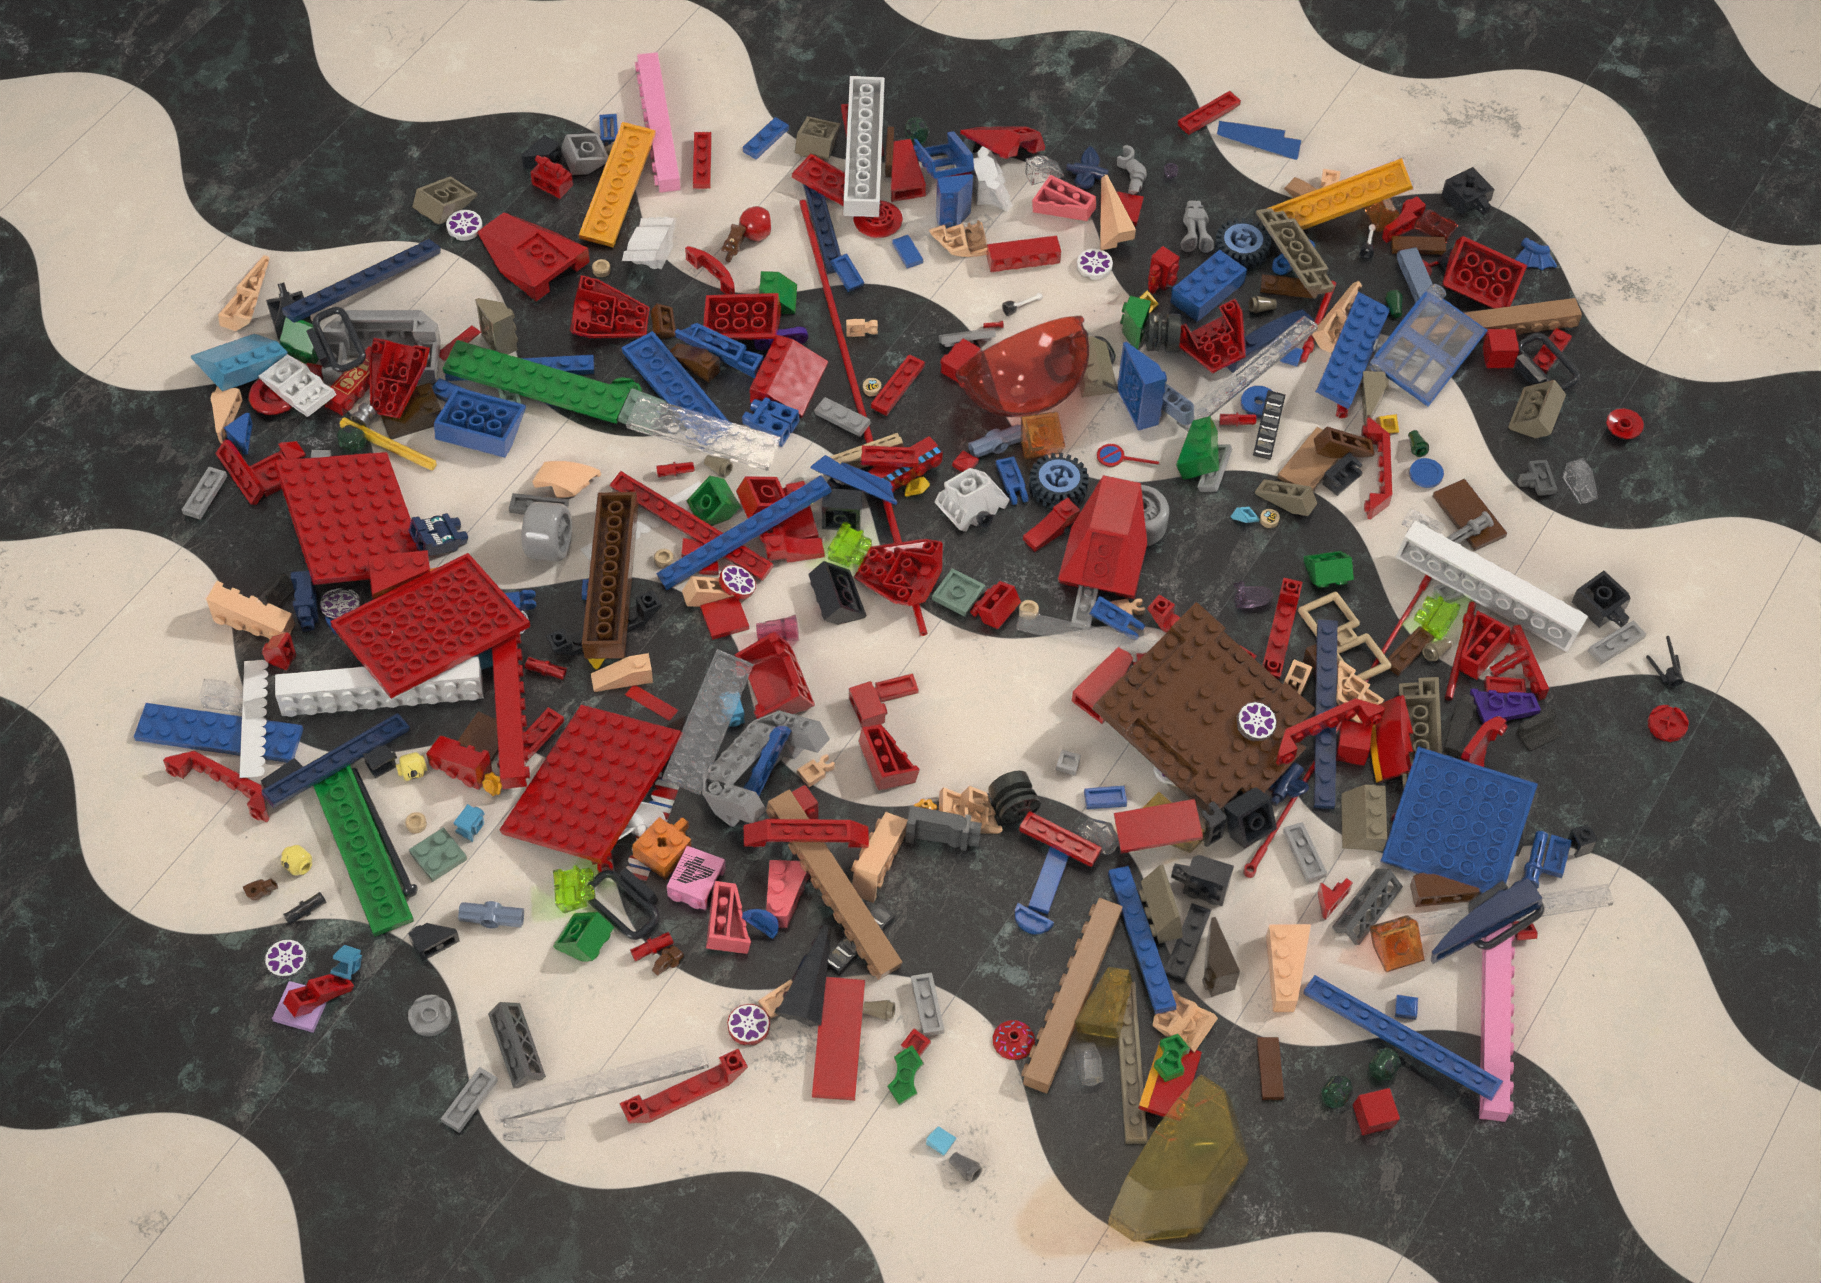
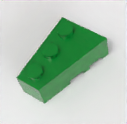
M1211 416L1193 420L1176 463V467L1183 480L1219 471L1218 430Z

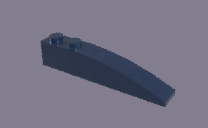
M1302 309L1265 324L1245 336L1246 357L1227 366V368L1234 375L1313 324L1315 320Z
M1529 878L1524 881L1515 882L1511 888L1505 891L1500 890L1496 892L1492 898L1476 907L1443 937L1431 952L1432 964L1541 908L1543 897Z

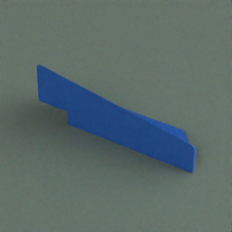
M1219 121L1217 131L1219 136L1294 160L1298 159L1302 141L1285 137L1286 130Z
M698 323L692 324L689 328L677 329L675 331L678 339L693 347L706 349L719 357L720 361L753 378L756 377L763 356L746 351V345Z
M824 455L810 467L820 474L897 505V500L894 499L891 490L893 489L892 484L885 479L843 462L839 464L827 455Z

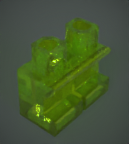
M843 522L828 547V560L847 567L851 563L861 565L864 553L859 552V549L868 552L872 546V540L864 536V530L856 531L850 528V524Z
M1427 596L1422 607L1428 610L1429 613L1418 609L1414 621L1421 624L1423 629L1435 636V639L1442 640L1458 616L1461 605L1455 602L1449 604L1444 601L1442 596H1439L1437 600Z
M574 865L570 870H553L555 905L564 914L587 907V901L596 898L594 887L592 885L585 886L586 882L594 880V873L589 867L580 869L577 865Z

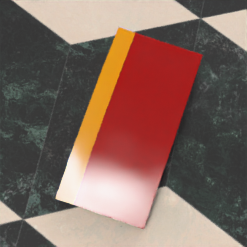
M1404 695L1378 704L1385 708L1382 721L1373 725L1370 748L1376 783H1383L1410 772L1412 766L1409 753H1412L1413 749L1409 735L1413 734Z
M1158 1046L1138 1109L1180 1122L1202 1052L1196 1050L1194 1053L1189 1050V1053L1181 1059L1184 1074L1165 1082L1153 1067L1155 1061L1163 1055L1161 1047Z

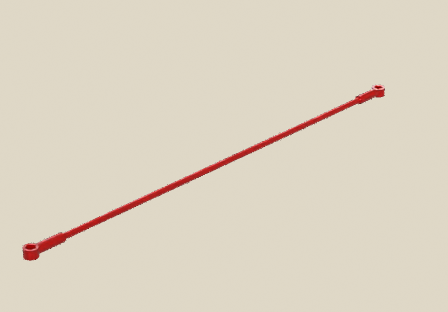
M1427 574L1424 576L1418 586V591L1382 648L1383 654L1386 653L1420 595L1431 582L1432 577ZM1377 658L1371 668L1378 666L1380 663ZM1342 721L1336 725V733L1340 729ZM1314 762L1304 776L1303 781L1307 782L1312 775ZM1298 797L1290 799L1276 822L1277 829L1268 835L1251 862L1245 865L1243 873L1246 877L1253 878L1256 875L1257 866L1267 852L1268 845Z

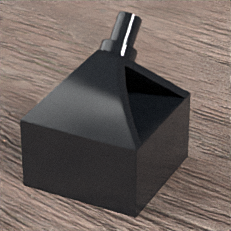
M285 282L277 284L280 291L279 297L266 300L278 341L281 338L286 318L283 315L282 308L304 298L302 290L294 293L287 291ZM311 316L302 319L312 324Z
M830 478L827 484L832 492L822 499V529L860 532L862 491L849 485H841Z
M1257 787L1246 793L1238 791L1234 800L1223 806L1225 815L1228 817L1227 826L1230 838L1243 848H1247L1277 829L1271 797Z

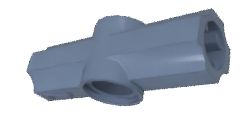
M1019 424L1001 431L993 429L985 437L968 443L970 454L976 458L991 452L999 454L1004 452L1009 445L1025 440L1026 435L1023 427Z
M487 901L484 904L461 902L458 919L462 922L480 923L486 928H497L499 925L522 927L524 908L505 907L494 901Z

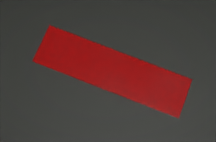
M471 325L440 350L439 358L446 361L456 340L469 343L481 331Z
M633 685L625 694L669 721L678 712L676 708L636 685Z

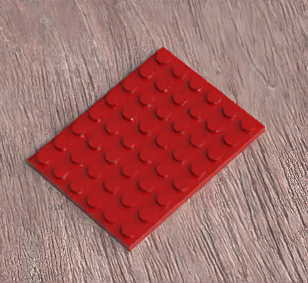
M387 452L275 461V469L313 585L370 579L368 556L419 551L409 532L411 518Z
M469 553L330 621L334 631L391 699L530 627V621Z
M580 705L499 829L502 835L603 864L683 737L681 731Z

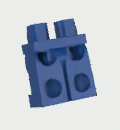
M766 397L763 401L754 399L750 407L751 411L755 413L745 412L742 416V423L750 427L751 433L776 441V445L783 447L790 433L792 434L799 423V410L770 401Z

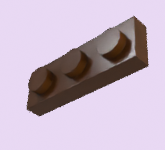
M1262 274L1260 293L1313 298L1299 278Z

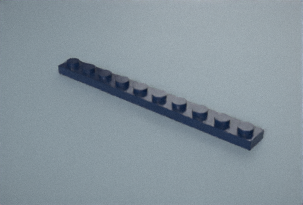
M430 239L425 240L282 308L283 315L293 323L298 322L440 254L441 247Z
M1317 620L1315 716L1336 707L1338 621ZM1336 726L1322 729L1320 733L1315 735L1314 808H1335Z

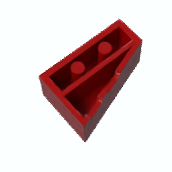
M1477 610L1469 637L1461 655L1460 671L1477 680L1509 643L1511 627Z
M882 724L862 727L858 742L877 789L883 790L916 783L920 769L917 765L914 766L905 751L902 752L899 749L894 738Z

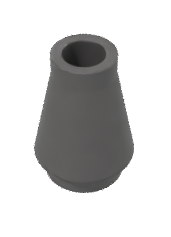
M958 1152L953 1153L949 1159V1163L956 1168L966 1181L974 1182L982 1172L979 1162Z

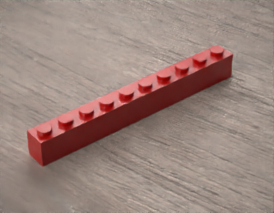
M520 633L492 647L500 780L503 789L527 787V779L531 778L530 768L526 766V761H529L528 749H525V744H528L527 732H524L523 727H527L526 715L522 714V710H526L525 698H521V694L525 693L524 682H520V677L524 676L523 666L519 665V661L522 660L521 648L518 649V644H521Z

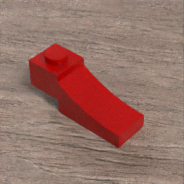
M1418 196L1411 200H1406L1403 203L1399 217L1385 226L1382 239L1387 243L1391 241L1392 236H1400L1414 229L1416 220L1424 215L1426 204Z
M1066 498L1054 506L1053 510L1040 523L1024 534L1023 540L1036 552L1063 534L1064 528L1076 521L1080 514V509L1069 498Z
M783 534L764 537L768 561L786 559L787 563L825 557L821 538L797 539L784 537Z
M333 974L308 980L304 987L289 990L283 1004L294 1018L312 1013L315 1008L337 996L351 992L354 985L350 980Z

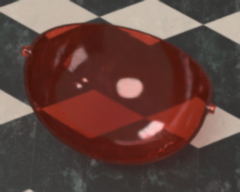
M1080 315L1050 320L992 345L972 357L957 370L956 377L959 386L975 404L999 416L1012 418L1029 417L1054 408L1075 391L1086 372L1089 361V341L1082 324L1084 318Z

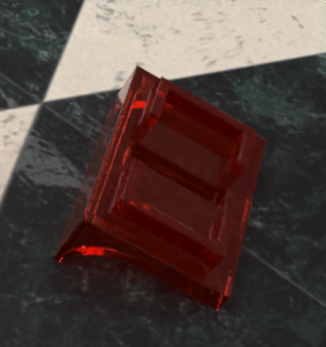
M1427 210L1417 220L1415 228L1433 237H1445L1446 243L1450 235L1458 228V224L1449 218L1446 219L1438 215V213L1432 210Z

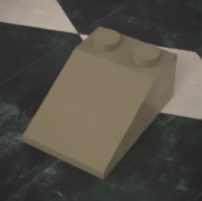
M807 116L797 133L794 153L799 154L801 157H808L811 153L823 161L829 160L841 123Z
M450 176L418 188L412 207L418 210L420 214L432 219L434 223L442 224L447 222L449 216L454 212L460 211L477 197V193Z

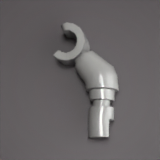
M1125 145L1123 146V157H1117V166L1127 169L1130 174L1131 181L1128 194H1136L1141 191L1143 182L1147 177L1146 168L1134 159V149L1131 146Z

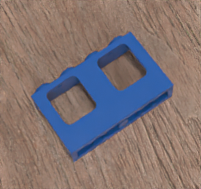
M954 131L947 133V144L923 148L919 141L914 139L913 147L917 159L934 179L975 171L972 152ZM945 153L947 158L933 160L930 155ZM955 165L956 167L941 171L935 170L936 167Z

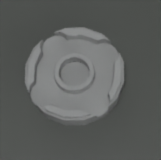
M424 995L416 999L408 1011V1021L412 1030L426 1037L442 1033L451 1021V1009L448 1002L437 995Z

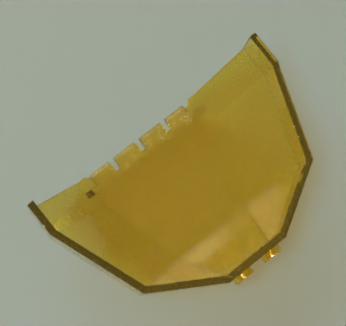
M1201 1074L1179 1096L1157 1126L1129 1171L1110 1213L1109 1226L1133 1242L1187 1237L1189 1233L1202 1231L1234 1183L1241 1176L1249 1161L1233 1102L1225 1089Z

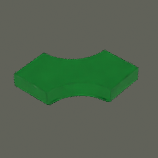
M1177 1033L1160 1040L1159 1046L1162 1049L1163 1055L1155 1061L1153 1066L1165 1082L1184 1074L1181 1059L1190 1050L1189 1046Z
M913 1045L894 1056L897 1063V1073L894 1080L887 1086L899 1106L917 1095L914 1086L915 1075L924 1065Z

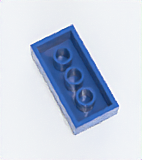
M1219 250L1172 288L1170 302L1198 322L1244 284L1247 269Z

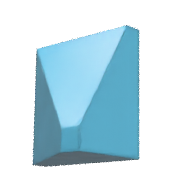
M1250 507L1236 508L1231 515L1232 519L1245 523L1259 522L1260 520Z
M938 1126L927 1137L926 1145L945 1156L955 1142L956 1137Z

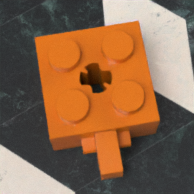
M659 817L633 844V857L663 879H666L676 869L686 847H691V839L685 834L689 828V822L681 818L673 825Z

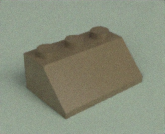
M482 298L475 299L481 335L491 350L507 355L517 351L518 338L515 334L517 329L513 322L515 316L511 308L508 309L503 302Z
M1093 336L1074 338L1070 349L1082 397L1118 393L1107 343Z
M1555 380L1524 387L1508 428L1533 438L1551 435L1566 396L1565 392Z
M1362 785L1341 793L1343 849L1384 850L1387 841L1385 786Z
M1162 864L1141 881L1142 889L1139 890L1141 902H1146L1147 907H1144L1146 918L1152 921V924L1149 925L1152 936L1157 937L1159 944L1183 938L1180 914L1164 865Z

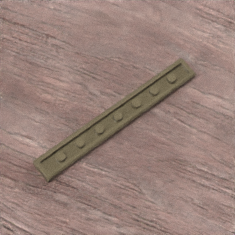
M1114 982L1125 1144H1147L1145 1111L1138 1109L1144 1089L1135 982Z

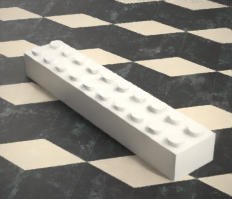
M850 76L844 216L879 217L884 102L883 77Z
M1414 521L1408 530L1396 555V558L1462 593L1464 596L1517 625L1520 624L1522 628L1565 652H1568L1588 617L1580 610L1567 605L1564 601L1556 599L1546 591L1538 589L1529 582L1518 578L1511 572L1498 567L1493 562L1480 557L1477 553L1469 551L1460 544L1449 540L1442 534L1431 530L1426 525L1420 524L1417 521Z
M471 657L392 699L365 667L275 675V696L282 716L288 717L302 714L314 715L324 712L335 713L336 711L376 709L380 707L394 708L403 705L415 706L425 703L436 704L437 702H456L459 700L473 701L484 698L483 677L479 657Z

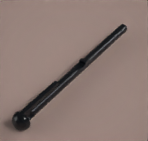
M352 768L375 827L404 886L402 892L406 897H413L417 894L418 887L416 884H411L358 769Z

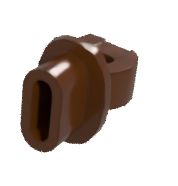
M272 878L265 881L258 879L243 886L246 896L251 900H259L263 895L269 896L271 891L278 889V884Z
M674 945L669 949L664 948L662 955L655 961L652 971L659 976L669 967H677L679 961L684 958V954Z

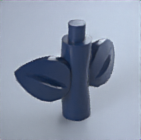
M1091 146L1082 154L1081 163L1067 164L1066 167L1067 171H1072L1073 175H1077L1075 183L1083 189L1091 188L1094 185L1095 179L1101 180L1103 176L1109 174L1108 169L1098 167L1100 158Z
M1292 763L1287 771L1268 788L1269 791H1273L1272 805L1277 806L1279 802H1284L1287 795L1290 798H1295L1309 790L1307 782L1297 780L1304 772L1302 766Z

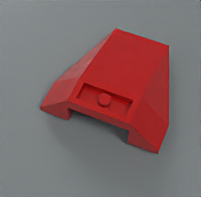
M1026 126L975 127L960 131V134L966 136L967 139L973 140L985 148L998 153L999 157L1005 159L1017 156L1019 146L1026 148L1030 153L1045 150L1041 133Z
M581 275L573 305L570 331L572 334L587 338H641L647 332L649 307L598 279Z
M1236 299L1219 306L1223 316L1190 332L1186 324L1181 326L1179 348L1212 374L1246 357L1243 312Z
M373 338L369 355L370 406L375 409L378 415L400 419L426 367L430 348L418 345H404L389 340Z
M920 539L871 546L859 566L854 579L894 604L912 606L926 602L942 572L943 543L936 540Z

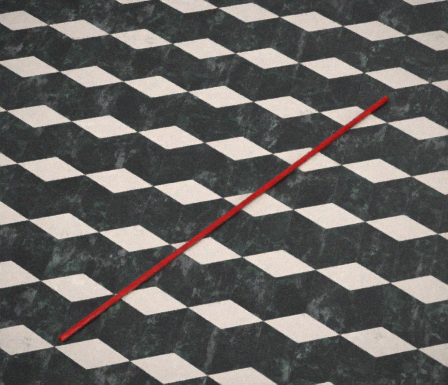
M800 200V208L858 414L867 418L806 200ZM869 426L864 432L866 443L873 442ZM882 500L894 543L902 542L892 505ZM920 604L912 605L920 636H925L928 632Z

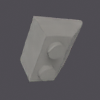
M598 133L567 134L565 136L561 151L572 175L589 174L607 162L608 155Z

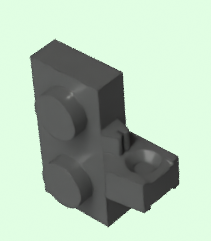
M1529 461L1527 465L1529 471L1526 474H1520L1517 480L1519 487H1535L1537 495L1556 494L1558 489L1548 461Z

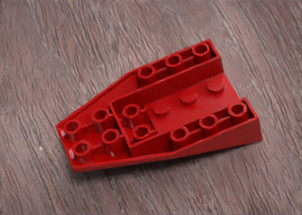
M502 213L477 231L499 272L535 301H538L550 292L548 282L568 267L577 272L590 262L587 247L554 231L507 213Z
M1105 475L1102 476L1071 528L1058 577L1060 584L1074 587L1080 585L1113 592L1117 596L1135 599L1147 547L1141 483Z

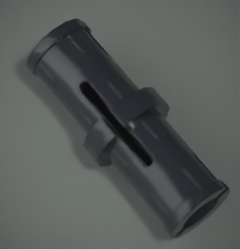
M318 892L306 901H300L298 906L284 913L283 916L287 923L292 925V923L305 915L308 917L313 910L327 902L321 892Z

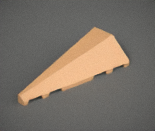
M1108 175L1101 178L1100 250L1116 248L1118 242L1135 239L1136 232Z
M263 255L236 287V295L218 314L220 326L237 331L251 322L270 260L268 256Z
M1359 281L1354 282L1312 332V336L1320 349L1332 353L1354 298L1358 293V289L1362 287Z

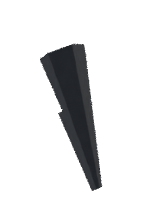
M825 925L820 926V933L811 942L812 947L809 953L804 955L791 979L793 983L789 990L784 992L782 996L784 999L774 1012L788 1020L795 1019L809 1027L821 1026L831 936V927Z

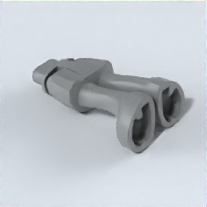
M1188 201L1183 217L1188 233L1181 241V248L1185 252H1191L1196 248L1198 240L1195 229H1199V249L1204 253L1210 252L1214 248V241L1206 231L1208 223L1207 213L1200 201Z

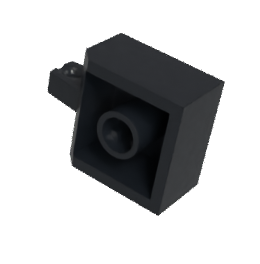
M1471 167L1446 179L1442 195L1460 214L1477 209L1482 215H1485L1490 211L1491 205L1489 201L1492 200L1495 189L1474 167Z
M1604 570L1579 587L1575 592L1572 603L1599 628L1609 621L1615 622L1622 628L1628 623L1630 618L1625 613V609L1631 599L1629 593Z
M1197 855L1192 858L1190 866L1175 863L1171 878L1185 884L1183 894H1186L1188 897L1202 899L1212 905L1223 906L1234 866Z

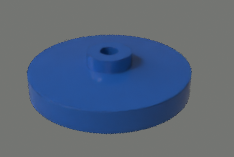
M1421 458L1412 463L1409 475L1416 485L1424 488H1433L1442 482L1444 470L1437 461Z

